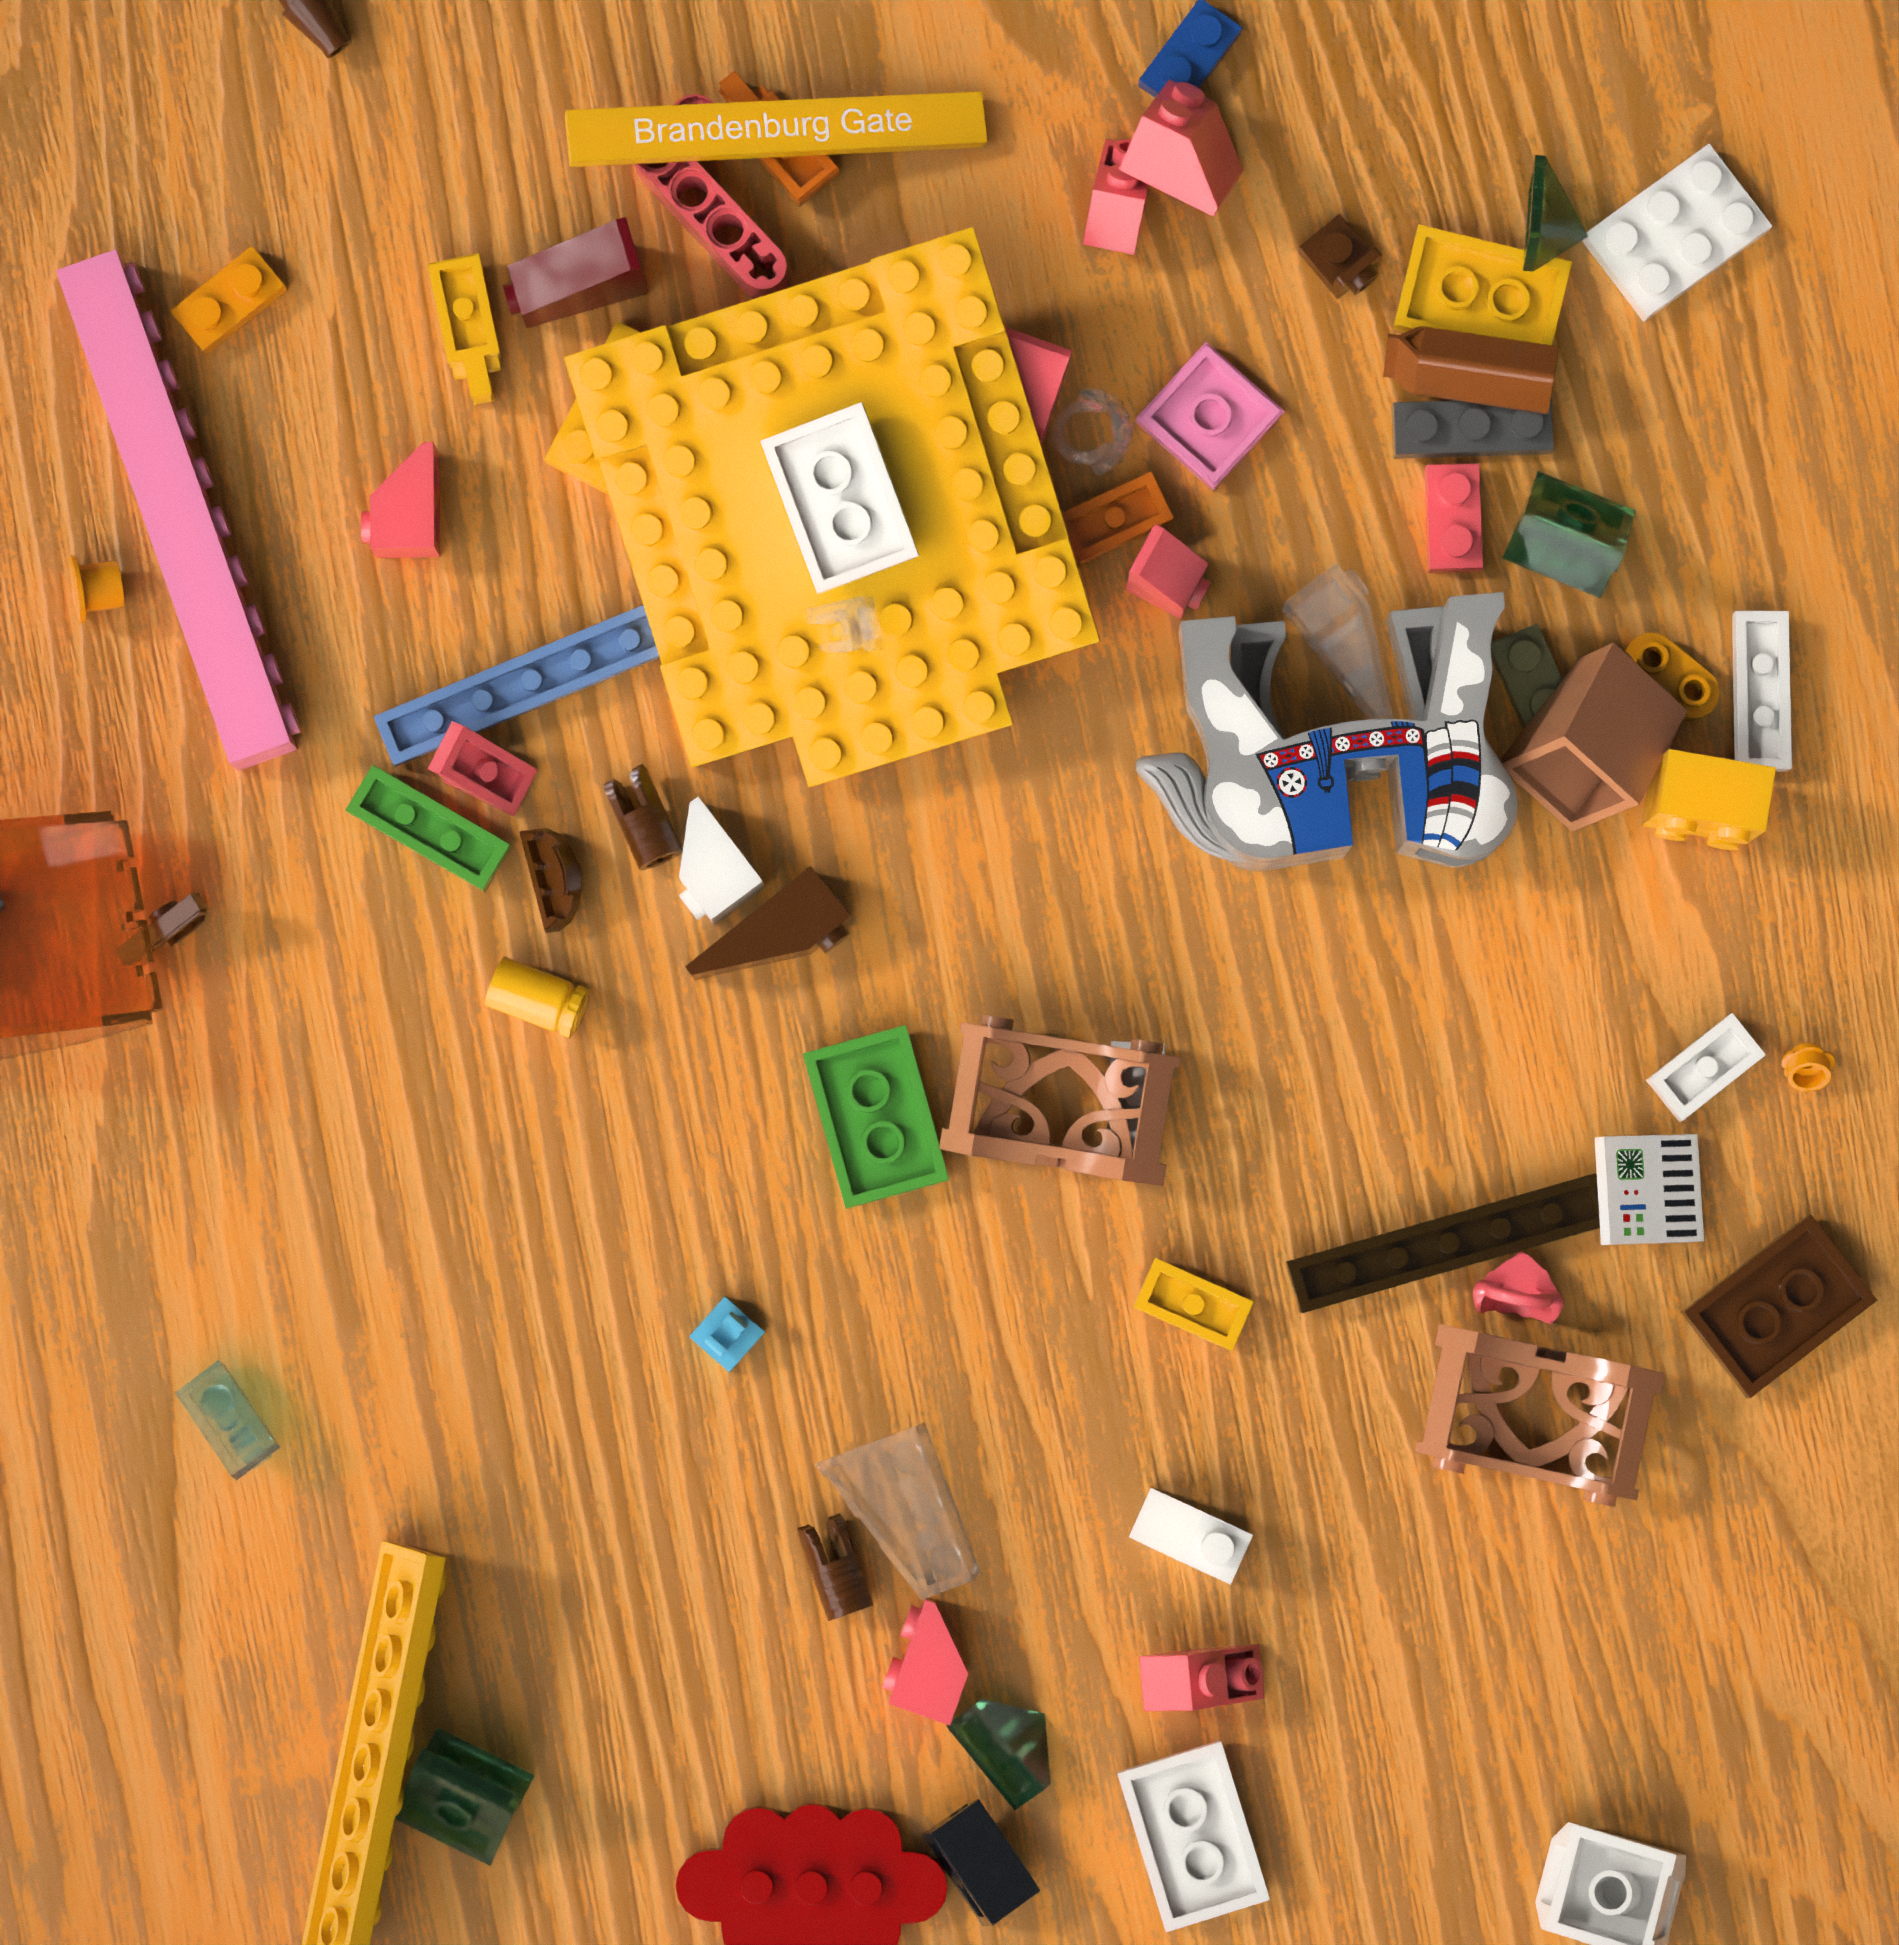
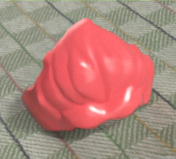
M1518 1252L1494 1271H1490L1483 1280L1475 1284L1473 1289V1301L1479 1313L1494 1310L1501 1314L1515 1312L1526 1318L1532 1317L1552 1324L1559 1316L1564 1305V1299L1551 1282L1547 1270L1543 1269L1532 1257L1523 1252Z

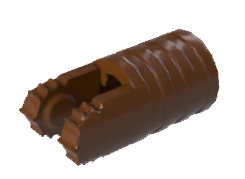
M644 764L633 768L632 772L629 773L632 781L631 784H633L641 804L640 808H634L625 787L615 778L605 783L603 788L638 869L647 870L674 859L683 850L648 769Z
M840 1513L828 1517L826 1523L828 1535L837 1558L836 1561L828 1563L815 1527L808 1524L797 1528V1534L828 1621L874 1605L844 1518Z

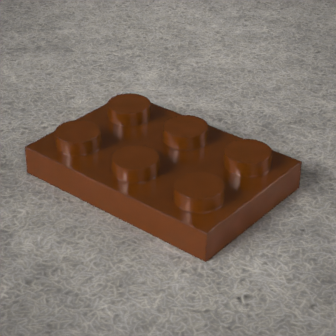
M1807 1215L1681 1311V1314L1744 1396L1751 1398L1878 1300L1814 1217Z

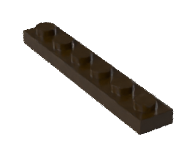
M1594 1173L1287 1261L1285 1264L1300 1314L1598 1229L1600 1228L1597 1175Z

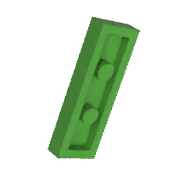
M373 764L345 809L352 816L483 892L487 890L512 848L509 843Z

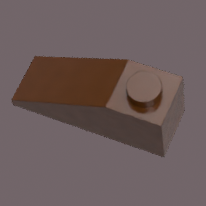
M810 866L686 965L685 968L693 979L697 980L811 955L818 948H821L826 954L849 936L850 933L845 927L852 922V918Z

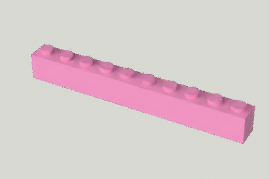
M115 249L56 270L229 764L237 771L298 750L293 735L301 732L298 719L291 703L282 705L276 685L284 683L283 677L273 653L264 655L258 636L266 634L265 626L256 604L247 606L241 587L249 585L247 575L238 554L230 557L223 538L231 536L230 527L221 506L212 508L206 489L214 487V483L204 457L195 459L189 440L197 438L187 409L182 408L178 410L172 391L180 389L169 359L160 361L154 343L161 341L162 336L152 311L143 313L137 294L145 292V288L135 263L126 264Z

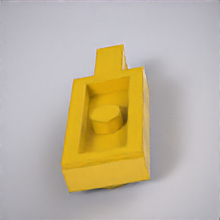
M475 253L427 263L447 362L450 369L452 368L454 378L455 380L467 378L474 405L493 402L495 398L489 373L502 370L499 360L502 357L480 254Z

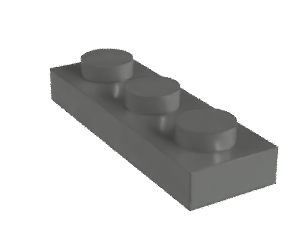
M1552 399L1548 414L1463 401L1394 402L1391 407L1393 459L1551 454L1554 450Z

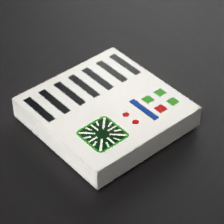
M1698 1134L1604 1136L1595 1138L1601 1245L1704 1241Z

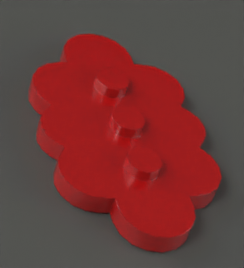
M814 1802L800 1805L791 1811L786 1818L767 1807L745 1808L736 1814L726 1827L722 1848L699 1850L688 1857L678 1871L675 1885L678 1900L686 1912L699 1920L721 1922L722 1937L725 1945H898L901 1924L924 1922L936 1915L945 1903L948 1889L946 1875L939 1862L924 1852L902 1850L900 1829L892 1817L882 1810L869 1807L854 1809L840 1818L826 1805Z

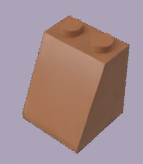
M1613 642L1579 658L1500 761L1508 774L1573 832L1640 805L1663 760V754L1668 750L1688 710L1671 696L1664 686L1658 684L1627 652L1620 649Z

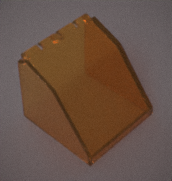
M111 811L0 820V899L5 902L6 906L0 913V1060L82 1044L153 1024L151 1013L163 1010L157 973L151 972L146 975L143 973L142 966L154 963L147 920L134 921L132 915L145 910L137 868L131 867L124 870L123 867L124 861L135 858L128 821H115Z

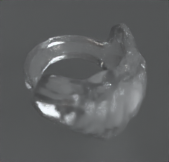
M1085 388L1078 392L1076 402L1065 406L1057 415L1053 425V441L1058 452L1066 460L1076 464H1090L1097 475H1101L1123 462V457L1128 453V446L1132 442L1134 425L1130 421V412L1123 405V400L1117 398L1115 394H1110L1107 390ZM1079 412L1107 413L1113 442L1105 443L1089 452L1073 449L1066 441L1064 436L1065 424L1072 415Z

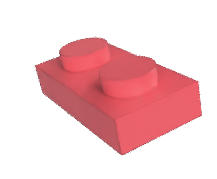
M1479 464L1426 465L1424 475L1428 573L1480 572L1483 568Z

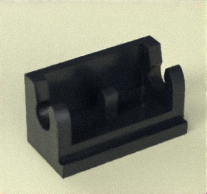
M976 1799L969 1805L965 1804L922 1834V1837L982 1926H993L1041 1891L979 1799Z

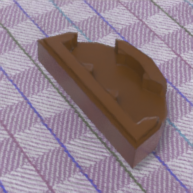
M548 828L519 831L545 933L559 932L571 923L579 908L582 891L581 867L572 847L561 834Z
M191 893L179 903L171 901L151 913L148 918L152 924L117 951L127 966L142 963L148 960V956L167 941L172 947L204 923L205 915L208 914L207 911L209 909L199 893Z

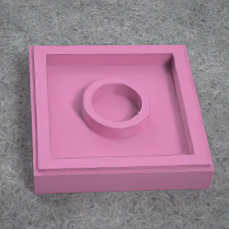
M1205 342L1136 417L1135 423L1208 488L1214 491L1283 416L1284 410L1212 346Z

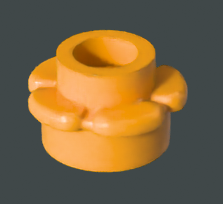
M1802 1043L1783 1056L1781 1066L1785 1068L1784 1075L1788 1078V1082L1793 1088L1799 1091L1810 1092L1819 1090L1829 1083L1831 1069L1835 1067V1058L1831 1052H1823L1822 1047L1817 1044Z

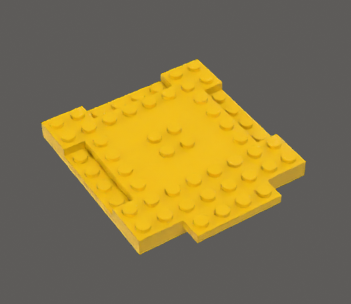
M974 227L870 259L871 262L674 325L656 327L564 357L595 460L599 461L662 663L659 666L691 768L793 737L808 788L1013 725L1014 723L998 673L1101 642ZM862 402L920 556L817 594L760 441Z

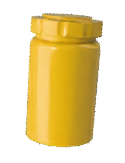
M504 956L499 962L490 982L485 998V1006L552 1032L560 1030V1035L570 1039L574 1032L577 1031L586 1011L589 989L581 985L575 988L570 981Z

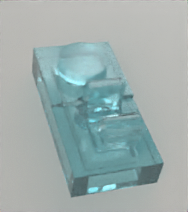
M219 1360L175 1392L213 1451L234 1479L238 1480L251 1469L255 1470L271 1458V1454L280 1448L232 1374Z

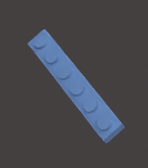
M644 605L373 716L393 765L397 767L436 751L452 721L469 728L475 733H479L660 658Z

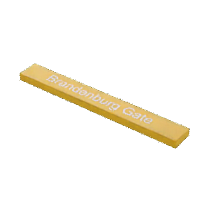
M982 91L566 110L564 115L570 167L983 148L988 142Z

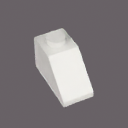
M697 797L691 801L679 878L686 890L680 893L679 897L697 920L706 915L715 925L765 886L762 879L702 800Z
M1152 1488L1148 1492L1129 1535L1130 1538L1230 1585L1253 1536L1242 1529Z

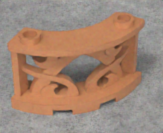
M982 1015L981 1025L961 1022L960 1033H964L950 1124L949 1129L942 1128L939 1149L970 1156L1064 1168L1067 1171L1122 1181L1164 1185L1167 1165L1159 1163L1173 1069L1174 1067L1180 1068L1182 1057L1162 1054L1164 1044L1132 1039L1131 1047L1127 1049L1012 1030L1014 1020ZM988 1043L1003 1045L1009 1048L1013 1054L1012 1062L1008 1066L1002 1067L991 1061L994 1072L999 1077L1009 1080L1001 1089L980 1081L985 1048ZM1024 1043L1060 1050L1031 1063L1029 1050ZM1083 1053L1118 1059L1113 1061L1104 1075L1094 1062ZM1069 1066L1090 1086L1104 1110L1091 1112L1079 1118L1067 1131L1062 1146L1052 1145L1051 1129L1047 1117L1036 1104L1021 1096L1046 1076ZM1129 1067H1143L1146 1069L1141 1106L1138 1109H1124L1119 1099L1132 1096L1140 1086L1128 1087L1124 1084L1122 1075ZM980 1091L985 1095L993 1097V1099L983 1112L974 1132H972L978 1092ZM1012 1106L1024 1110L1033 1118L1034 1127L1029 1134L1019 1135L1014 1131L1013 1124L1021 1116L1008 1113ZM1139 1118L1133 1150L1131 1131L1127 1119ZM1109 1121L1111 1130L1097 1129L1102 1134L1101 1144L1097 1147L1089 1146L1083 1137L1085 1128L1096 1122Z
M1439 1324L1435 1346L1442 1347L1423 1442H1416L1415 1452L1434 1456L1432 1467L1464 1474L1466 1464L1585 1489L1583 1500L1615 1507L1617 1497L1637 1501L1639 1490L1635 1489L1653 1396L1654 1393L1661 1394L1665 1373ZM1468 1354V1371L1472 1393L1459 1394ZM1507 1366L1517 1372L1518 1383L1514 1388L1503 1392H1491L1489 1383L1503 1385L1498 1377L1500 1369ZM1540 1369L1552 1371L1551 1387L1558 1405L1569 1416L1580 1422L1555 1440L1529 1450L1508 1427L1496 1403L1509 1402L1521 1397L1533 1386ZM1582 1382L1588 1386V1397L1580 1401L1587 1405H1595L1589 1413L1577 1408L1569 1400L1567 1392L1572 1384ZM1628 1388H1630L1621 1430L1608 1423V1420L1615 1413ZM1459 1403H1476L1480 1415L1472 1414L1466 1416L1459 1423L1458 1427L1470 1425L1476 1431L1475 1440L1468 1445H1456L1449 1442L1456 1407ZM1599 1430L1619 1439L1612 1477L1598 1476L1590 1472L1586 1467L1585 1461L1592 1453H1599L1607 1459L1605 1448L1596 1440L1590 1439ZM1494 1438L1506 1454L1515 1462L1480 1454L1489 1447ZM1568 1454L1569 1465L1574 1475L1539 1468V1466L1551 1463Z

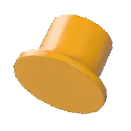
M69 555L71 590L79 624L86 622V612L124 607L123 585L117 560L79 565L76 555Z

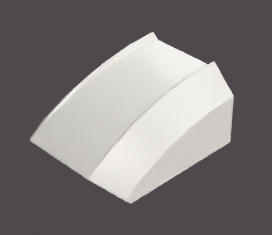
M1568 1822L1551 1839L1535 1904L1541 1929L1591 1945H1667L1681 1887L1686 1875V1855Z

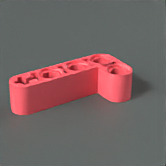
M692 94L678 100L674 105L713 103V101L706 96ZM700 161L669 162L666 166L659 169L650 168L645 164H635L636 172L641 182L748 296L755 299L787 289L789 281L787 264L781 250L699 164ZM689 188H699L707 193L704 202L694 207L685 206L679 199L682 193ZM724 226H736L743 232L742 237L734 244H721L715 239L717 231ZM751 251H753L755 262L762 269L768 270L773 266L774 278L769 280L762 275L756 279L754 265L747 257Z

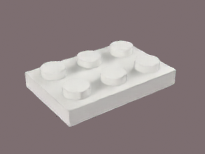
M1707 144L1586 232L1581 241L1642 321L1645 322L1769 232L1772 225L1712 146Z
M862 402L760 441L817 594L920 556Z
M1221 1740L1117 1772L1166 1932L1270 1900Z

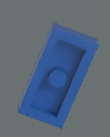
M1198 0L1140 77L1138 86L1154 98H1156L1169 79L1176 83L1186 82L1200 89L1241 35L1242 27L1206 1Z

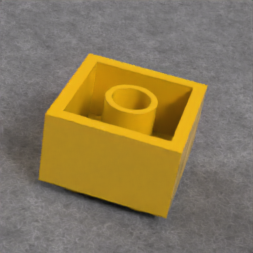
M1668 749L1663 754V760L1647 789L1642 826L1656 828L1655 836L1667 840L1686 841L1687 834L1708 837V846L1726 850H1739L1740 844H1747L1766 831L1776 767Z

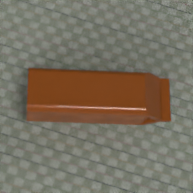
M1419 326L1401 335L1388 334L1383 377L1394 378L1411 394L1548 414L1560 346Z

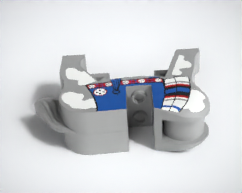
M1504 592L1451 596L1445 605L1441 607L1390 611L1385 622L1410 719L1350 721L1316 728L1287 739L1284 738L1276 722L1270 696L1272 669L1276 656L1286 638L1285 621L1236 625L1235 616L1181 621L1178 633L1186 712L1192 720L1203 746L1207 769L1206 779L1197 762L1188 754L1181 752L1141 756L1135 763L1136 772L1158 796L1178 831L1202 851L1217 858L1225 859L1239 868L1250 871H1267L1344 858L1353 846L1346 774L1348 773L1349 781L1359 782L1379 779L1380 772L1387 770L1396 854L1446 867H1464L1475 864L1489 856L1507 838L1515 823L1518 809L1517 792L1513 780L1485 738L1483 727L1493 672L1491 639L1496 622L1505 609Z

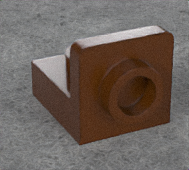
M1340 214L1299 246L1298 253L1337 299L1349 290L1354 295L1359 294L1379 276L1375 269L1380 263L1381 252L1376 247L1370 250Z

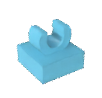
M724 1296L689 1337L722 1367L731 1372L765 1334V1331Z

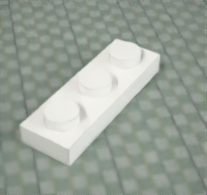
M1735 611L1732 614L1735 760L1776 767V772H1788L1792 769L1789 611Z

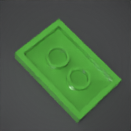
M906 1025L803 1053L846 1209L949 1181Z

